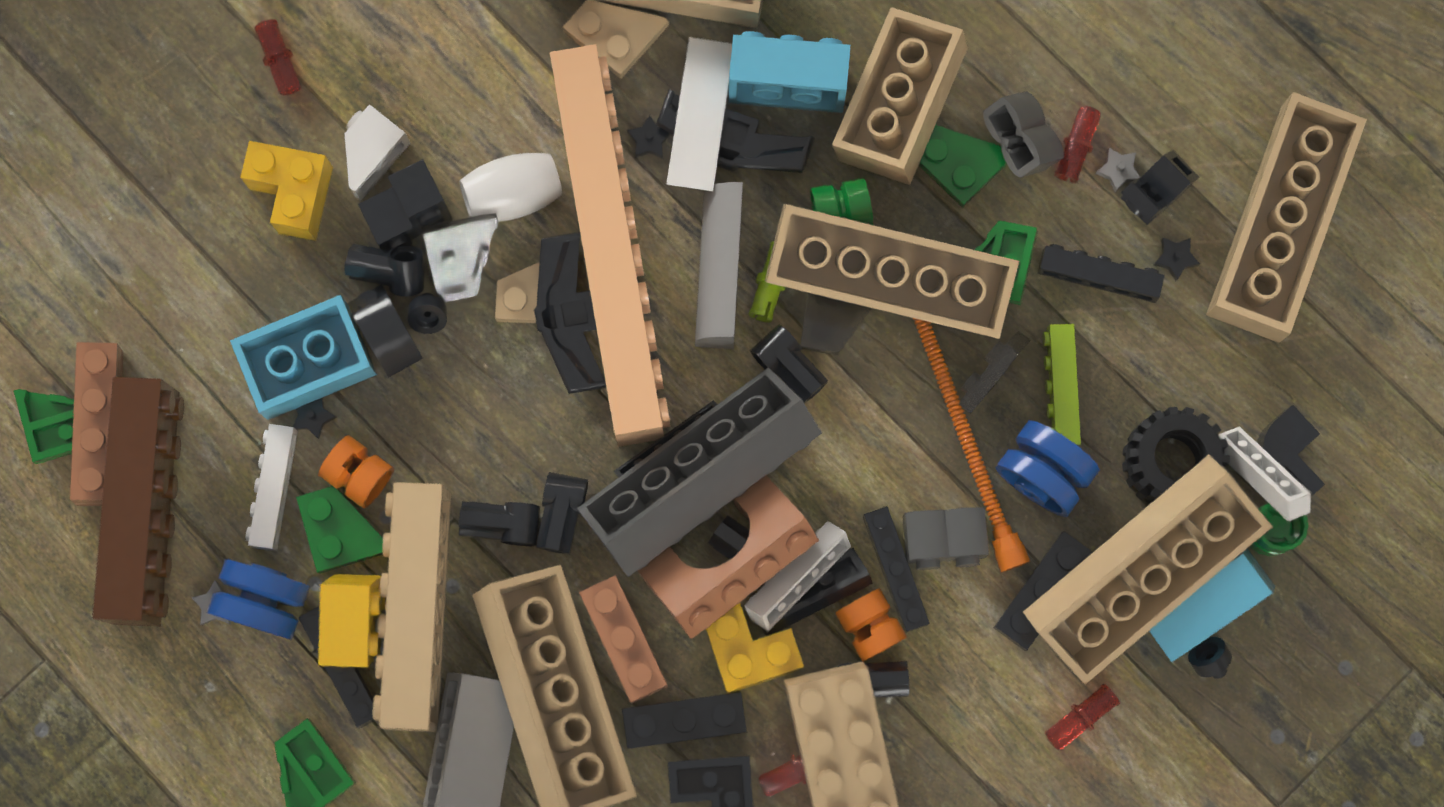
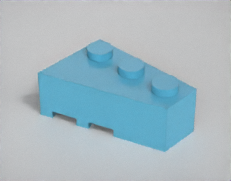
M1247 548L1156 624L1149 632L1170 661L1173 662L1273 594L1275 585Z

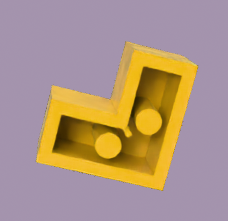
M249 141L240 178L249 190L276 195L270 219L271 225L278 234L317 240L333 170L326 155Z
M334 574L320 584L318 666L368 667L374 661V656L380 654L381 638L378 637V632H375V620L379 617L382 610H386L387 598L381 597L380 593L382 575Z
M740 603L727 611L706 629L727 694L804 668L792 629L790 628L753 641Z

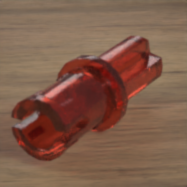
M269 19L258 23L254 30L265 55L263 63L265 66H269L279 94L292 95L299 91L301 86L291 62L293 53L291 49L285 46L277 20Z
M1090 106L1079 108L1070 135L1063 140V143L1066 145L1063 151L1064 158L1060 160L1054 173L1056 178L1065 182L1070 178V183H1078L1087 153L1093 151L1091 142L1101 117L1099 110Z
M1102 684L1098 690L1079 705L1075 703L1071 705L1072 711L1045 732L1047 740L1055 749L1062 750L1085 730L1092 731L1095 722L1120 704L1119 699L1106 684Z
M793 754L790 756L791 761L759 776V784L767 797H771L801 781L804 785L807 784L801 755L795 757Z

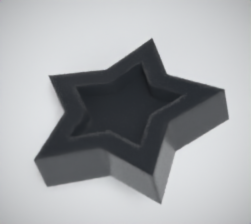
M650 115L642 127L627 130V133L636 142L635 158L650 153L663 159L662 144L671 134L657 127Z
M1164 237L1161 239L1163 254L1154 263V266L1168 269L1175 281L1178 280L1184 269L1200 264L1190 253L1191 238L1179 243Z
M323 398L296 408L298 416L293 427L296 430L308 429L319 439L323 425L337 417L324 409Z

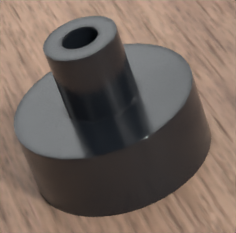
M424 293L415 297L408 305V324L413 330L422 334H433L441 331L447 323V306L445 302L431 293Z
M1213 636L1208 637L1192 648L1188 653V660L1199 676L1220 679L1227 673L1226 668L1231 663L1232 654L1223 639Z

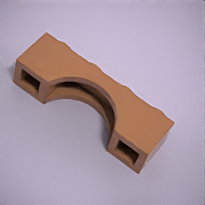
M76 343L70 501L77 506H102L113 377H123L124 352L118 343Z

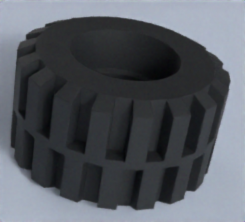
M1169 407L1163 412L1159 410L1153 413L1130 434L1127 439L1129 442L1124 447L1122 453L1123 456H1126L1125 461L1122 463L1123 472H1128L1129 478L1126 482L1129 488L1134 486L1138 490L1135 495L1140 500L1146 498L1150 501V505L1177 482L1165 476L1156 464L1155 448L1162 439L1173 438L1184 442L1194 454L1195 466L1207 455H1210L1224 469L1225 466L1230 464V455H1225L1224 449L1228 447L1226 438L1220 440L1217 433L1221 429L1217 423L1214 426H1210L1207 423L1210 418L1204 413H1201L1199 416L1194 415V409L1185 407L1182 411H1179L1177 407Z

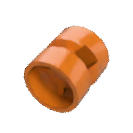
M347 435L328 454L320 467L318 476L336 489L345 487V495L365 509L374 502L386 487L393 475L394 467L376 454L370 457L367 456L368 449L353 437ZM356 467V470L353 472V474H350L353 468Z
M880 588L864 595L835 613L845 633H853L855 636L852 645L863 662L907 638L898 619L888 616L891 607Z

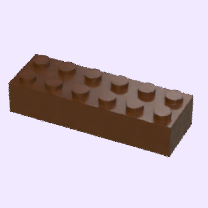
M113 377L92 616V619L112 625L161 627V619L165 618L168 613L169 599L168 595L164 594L165 578L170 577L172 569V558L170 554H167L168 538L173 537L175 530V518L173 514H170L171 499H175L178 492V478L176 475H173L174 459L178 460L181 454L180 436H176L177 421L183 419L184 400L183 397H179L180 392L162 379Z

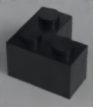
M423 159L387 176L392 185L391 188L358 204L380 249L391 250L394 247L411 245V240L423 234L432 236L443 231L447 227L446 223L453 220Z
M750 756L668 762L671 803L712 800V807H753Z

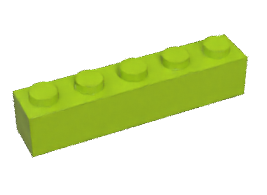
M1052 324L1048 326L1046 332H1043V346H1047L1048 356H1044V368L1049 370V380L1045 382L1046 394H1050V404H1047V418L1051 419V429L1062 434L1077 446H1080L1081 435L1074 324Z

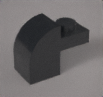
M1172 150L1164 154L1143 176L1132 181L1121 192L1123 195L1120 198L1136 216L1148 225L1172 205L1200 177Z
M382 284L372 290L363 292L356 299L348 302L354 319L388 378L423 359Z
M1291 405L1263 429L1257 439V443L1311 493V496L1325 485L1298 456L1320 433L1294 405Z

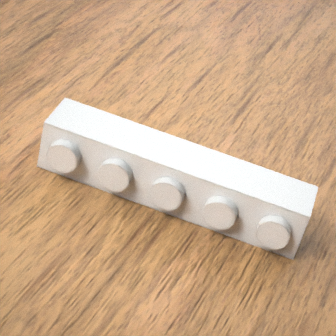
M269 424L268 430L264 431L263 444H265L264 454L260 455L258 463L261 473L260 478H256L254 492L257 493L256 502H252L250 508V517H253L251 527H248L246 531V541H248V546L252 548L277 551L298 434L294 427Z
M1240 426L1218 434L1220 440L1224 438L1227 440L1228 447L1224 449L1225 455H1230L1229 465L1287 521L1310 513L1311 493Z
M829 521L815 532L819 541L780 570L773 578L767 580L765 585L744 605L750 620L766 631H769L851 547L844 530Z

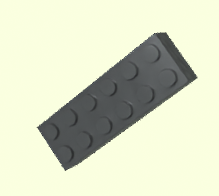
M768 367L577 509L629 577L637 570L647 566L653 558L665 549L678 543L684 535L700 523L709 520L715 512L731 500L744 494L750 486L762 477L775 471L781 463L793 454L806 448L822 432L802 399Z

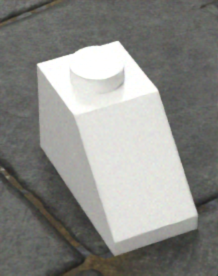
M370 104L363 112L358 111L352 116L346 127L348 130L344 134L349 188L360 201H362L410 144L406 133Z

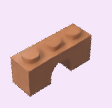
M616 575L579 592L630 702L634 704L667 688L668 685Z

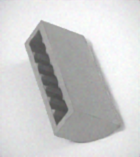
M743 182L714 184L713 192L704 190L695 347L734 349Z
M447 672L423 807H500L514 729L500 680Z

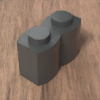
M1026 91L1001 97L983 110V117L988 131L1002 145V153L1008 167L1019 178L1043 172L1064 158L1063 147L1058 136L1049 126L1045 125L1043 110L1037 99Z
M985 507L906 512L902 517L906 559L908 564H916L917 570L938 569L942 561H956V567L979 566V559H984L989 555Z

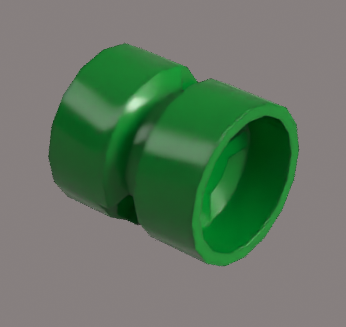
M864 178L843 181L840 190H836L833 185L810 188L812 211L873 225L871 200Z
M1270 503L1261 506L1258 510L1272 525V528L1251 544L1250 547L1258 554L1269 557L1281 555L1294 549L1307 536L1309 528L1307 515L1287 521Z

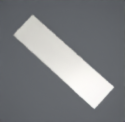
M689 37L666 185L713 192L729 84L731 43Z

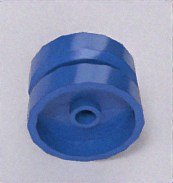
M1028 420L1015 438L1020 450L1008 449L995 468L1007 483L1028 499L1056 515L1067 517L1080 500L1074 487L1087 488L1100 469L1097 463L1085 451L1068 438L1046 425Z
M225 559L219 579L224 585L241 590L240 596L224 592L213 593L206 613L292 640L298 619L290 613L276 609L278 602L292 607L304 606L310 586L287 578L285 573L254 563L247 565Z

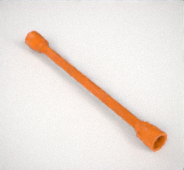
M913 318L915 320L914 324L917 325L916 329H919L918 333L922 339L921 342L924 343L925 352H928L926 355L929 357L930 365L933 366L934 375H937L935 379L938 380L939 389H942L941 394H944L942 397L945 399L944 402L947 403L946 407L949 408L950 417H953L951 421L954 422L955 431H958L957 436H960L958 439L961 441L960 444L963 445L962 449L965 450L966 459H969L967 463L971 464L969 468L972 469L973 478H976L974 480L975 483H978L976 486L979 488L978 491L981 492L980 497H983L982 502H985V510L988 511L987 515L990 516L991 525H994L992 534L995 540L992 541L1000 572H1006L1031 562L1018 533H1013L1011 525L1005 522L1004 513H1001L1002 508H999L1001 506L998 503L999 499L996 498L997 494H994L993 484H990L992 481L989 479L990 476L987 475L988 471L985 470L984 461H981L983 457L979 456L981 452L978 451L977 442H974L975 437H972L974 434L971 432L972 429L969 428L970 424L967 423L966 414H963L965 410L962 409L961 400H958L959 395H956L958 392L955 390L956 387L953 386L954 382L951 381L950 372H947L949 369L946 367L945 358H942V350L939 349L940 345L937 344L936 335H933L935 332L932 330L931 322Z

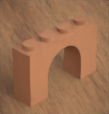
M767 475L750 486L744 494L733 499L740 513L750 523V534L744 547L732 559L713 568L698 569L686 565L671 547H668L653 558L647 566L637 570L647 586L690 639H693L700 632L707 629L718 618L742 602L749 594L767 580L773 578L780 570L819 541L805 516Z

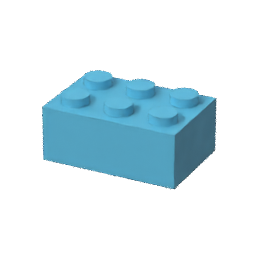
M746 31L741 35H733L729 73V103L843 113L847 92L851 45L842 44L841 40L834 38H823L819 42L804 41L802 37L797 35H783L780 39L767 38L764 34L755 31Z
M341 295L230 340L257 410L267 420L377 375L350 307Z

